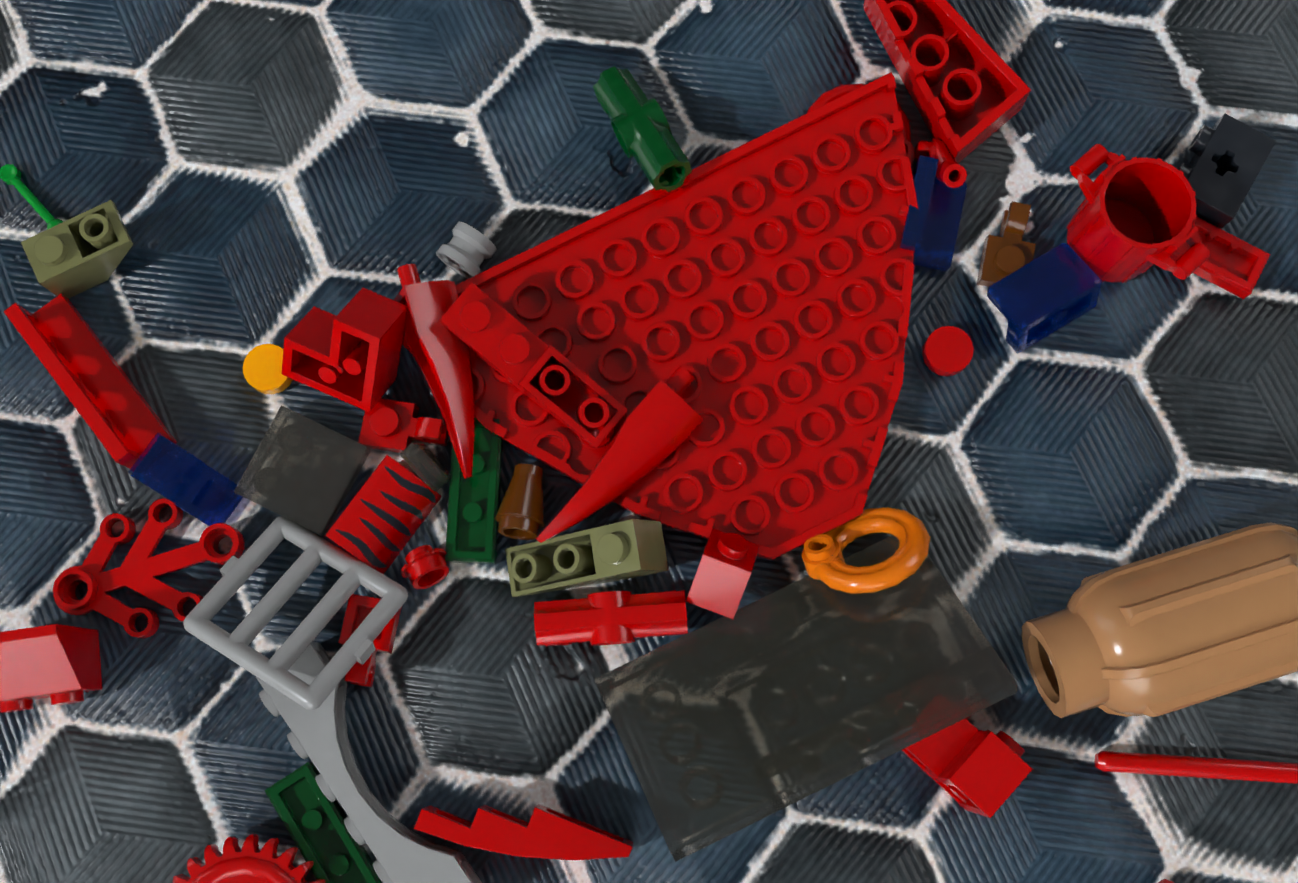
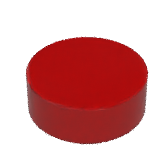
M943 326L934 330L926 339L922 349V356L926 366L933 373L940 376H954L963 371L970 363L974 347L971 338L965 331L954 326Z

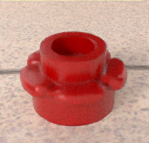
M423 545L413 549L405 557L407 564L401 569L402 577L409 578L415 589H425L439 583L449 573V567L445 561L446 551L442 548L433 549L431 545Z

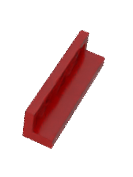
M59 294L35 313H31L17 303L3 311L116 463L139 472L177 443L67 297Z

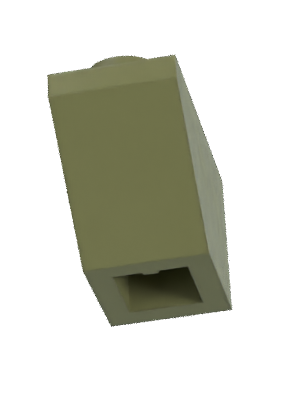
M109 200L22 241L21 244L39 284L56 296L62 294L69 299L107 281L130 250L133 242L115 203Z

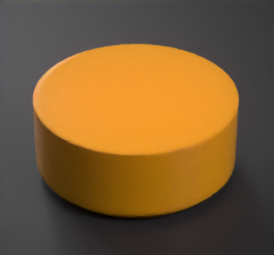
M262 344L253 348L245 357L243 362L244 377L257 391L264 394H277L284 391L292 383L293 379L281 374L283 349L274 344Z

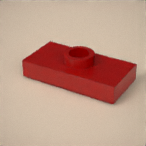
M1196 217L1193 225L1199 228L1197 232L1202 239V244L1209 249L1211 256L1193 273L1245 299L1251 295L1271 254ZM1185 242L1170 257L1176 261L1191 246Z

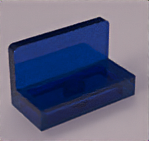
M920 155L912 171L918 208L911 204L909 206L899 248L914 251L913 264L947 271L952 263L967 183L964 182L963 185L957 188L948 187L935 177L939 159Z
M1062 243L989 286L987 297L1008 320L1006 342L1018 354L1095 308L1102 280L1068 244Z

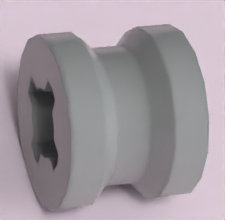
M459 221L452 230L453 238L448 244H442L437 250L436 255L449 268L469 279L481 273L480 265L484 259L492 258L497 249L481 232Z

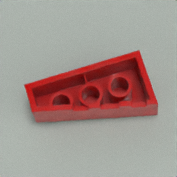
M864 0L863 9L933 138L944 141L958 163L1022 109L1031 89L947 0Z

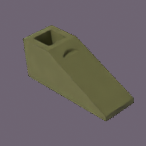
M630 519L553 537L543 543L536 541L505 549L512 597L596 585L669 571L662 526L659 521Z

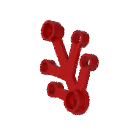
M161 498L150 505L148 520L121 566L104 571L116 546L128 543L136 533V525L130 517L119 513L110 514L101 522L100 535L83 564L67 568L55 580L53 585L55 603L62 611L71 615H86L95 610L123 625L126 633L132 637H151L159 628L158 615L153 610L136 607L133 609L107 592L127 586L172 610L173 615L178 620L184 622L186 617L183 613L184 603L188 599L193 598L196 604H198L203 597L192 592H181L155 577L205 561L224 565L232 556L239 559L245 547L243 535L238 529L230 525L216 523L203 531L199 542L152 556L166 530L176 528L183 519V510L178 503L167 498ZM165 506H171V518L162 523L159 519L161 509ZM122 520L125 529L120 536L114 537L112 535V527L117 521ZM225 537H230L233 542L231 550L226 554H221L218 549L219 542ZM85 582L88 586L86 596L79 600L75 595V590L80 583ZM145 614L148 618V625L145 630L138 632L135 628V620L139 615Z

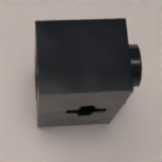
M1226 113L1211 128L1203 125L1188 148L1189 151L1194 153L1188 165L1182 163L1178 168L1179 171L1181 170L1184 173L1183 175L1190 182L1193 191L1196 192L1197 217L1220 229L1233 220L1276 140Z

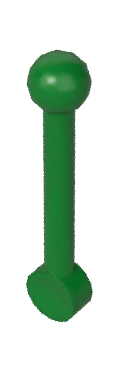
M6 164L0 168V179L8 185H13L47 223V229L64 222L60 219H55L22 182L20 170L12 164Z

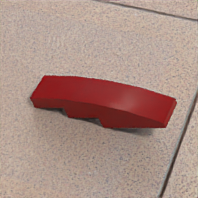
M485 804L478 808L473 822L429 805L421 809L414 826L415 830L466 847L517 857L559 860L629 857L633 847V841L541 804L534 808L529 822Z

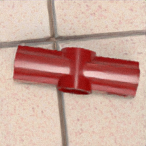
M685 590L632 594V591H607L591 593L587 595V598L534 602V627L537 646L571 645L572 643L590 642L592 646L615 645L636 642L635 638L688 634Z

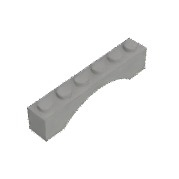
M312 641L288 671L310 685L331 659L320 643ZM256 677L263 687V690L259 692V696L265 707L273 716L278 717L281 715L291 729V732L287 734V738L295 752L302 759L309 757L320 774L315 777V780L320 790L331 802L338 800L348 815L344 819L348 832L359 845L366 843L377 860L373 863V867L382 883H482L460 850L436 844L410 831L390 815L371 793L356 766L348 740L345 713L347 682L344 681V678L319 708L307 710Z

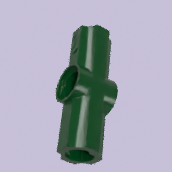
M613 66L600 73V78L593 86L598 102H600L604 112L611 120L614 133L628 158L635 157L655 190L662 189L670 192L682 186L687 175L692 172L687 156L673 138L670 125L658 102L654 98L647 99L628 69H618Z

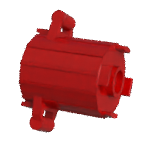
M1095 144L1070 166L1071 174L1078 180L1079 187L1086 197L1067 225V250L1073 258L1070 263L1085 278L1091 276L1100 282L1126 283L1141 273L1144 274L1154 264L1165 271L1172 272L1180 280L1188 278L1211 256V253L1202 244V239L1197 232L1199 228L1193 225L1197 217L1196 192L1193 191L1190 182L1183 175L1184 173L1160 158L1133 157L1127 161L1123 154L1119 156L1108 152L1104 146ZM1105 162L1108 167L1093 182L1089 176ZM1187 242L1191 247L1174 261L1170 255Z

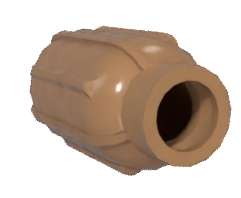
M1272 522L1251 525L1084 578L1080 587L1068 600L1065 609L1028 620L1022 626L1024 654L1037 690L1045 704L1054 715L1060 718L1095 707H1099L1108 714L1125 717L1142 715L1157 717L1297 672L1298 531L1290 526Z

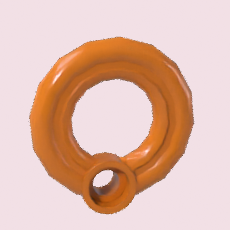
M890 507L864 509L859 517L825 534H819L806 540L801 556L807 574L813 579L821 580L831 589L850 594L875 593L896 586L916 573L928 556L930 535L923 521L906 510ZM871 533L891 534L897 537L900 542L899 548L891 557L871 566L856 567L845 563L842 553L849 543L858 537Z

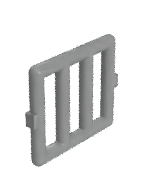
M279 516L239 559L232 556L219 570L223 577L185 617L183 625L187 632L303 708L315 710L320 707L356 662L363 665L376 648L373 641L406 602L408 591L402 585L286 516ZM284 538L304 550L231 634L210 621ZM321 562L326 563L343 574L270 659L248 646ZM360 585L382 597L310 685L288 671Z

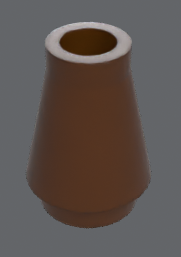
M532 464L515 465L513 477L495 517L499 522L498 532L500 534L519 540H533L537 538L538 530L544 527L542 488L544 470Z

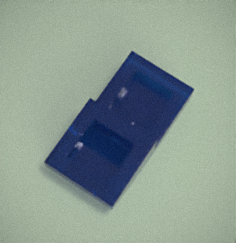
M157 432L128 471L130 476L166 497L177 507L208 526L216 523L225 524L248 492L159 432Z

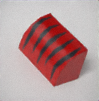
M386 455L325 536L363 563L384 575L442 496L400 463Z

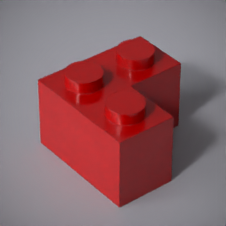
M364 287L337 316L314 306L284 338L281 374L370 412L397 378L408 306Z
M940 694L928 695L890 740L965 810L991 818L1033 770L1020 758L1025 753L1024 749L1001 730L997 734L990 730H978L968 721L972 713L954 696L948 694L943 698Z

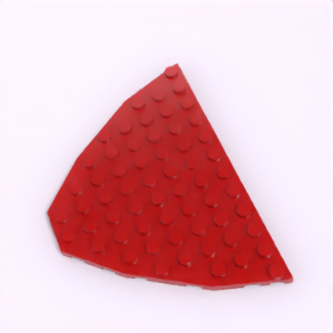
M892 72L692 169V172L685 178L683 185L673 191L668 192L653 188L455 285L459 297L468 285L473 282L548 346L552 345L628 409L600 445L594 448L505 379L468 346L474 393V417L489 432L498 435L508 443L577 482L584 484L626 416L659 380L666 382L676 369L682 366L695 379L683 391L680 397L704 421L694 428L690 436L643 479L613 501L614 503L639 517L651 521H659L663 525L705 539H709L712 528L725 533L739 534L747 541L760 545L757 556L769 560H774L804 545L806 540L819 534H825L862 515L872 477L886 439L891 416L903 384L905 343L908 336L914 275L913 261L919 223L918 202L910 158H907L903 120L901 111L898 110L895 94L896 82ZM403 334L402 345L410 352ZM494 419H500V424L494 422Z

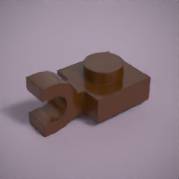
M1012 201L1009 211L1005 210L1003 212L1000 236L988 235L986 237L977 285L1022 294L1028 289L1036 244L1022 241V237L1028 223L1031 205Z

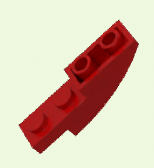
M473 282L468 285L439 320L442 325L474 350L483 361L594 448L600 445L628 410L552 345L548 346Z

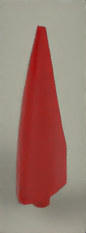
M406 264L397 268L402 289L394 299V301L408 306L404 338L407 347L422 370L441 411L463 477L467 479L472 477L475 437L474 393L468 345L439 322L441 317L458 298L454 281L449 280L421 282L416 264Z
M679 366L666 382L659 380L626 416L585 483L536 538L537 541L543 543L580 523L614 501L648 475L690 436L696 426L704 421L680 397L683 391L695 379L686 369Z

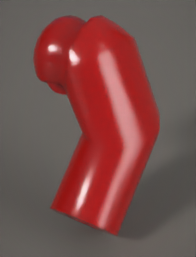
M933 138L931 142L922 140L916 144L915 162L918 166L930 165L932 174L948 187L957 188L963 185L966 181L967 171L958 164L944 141Z

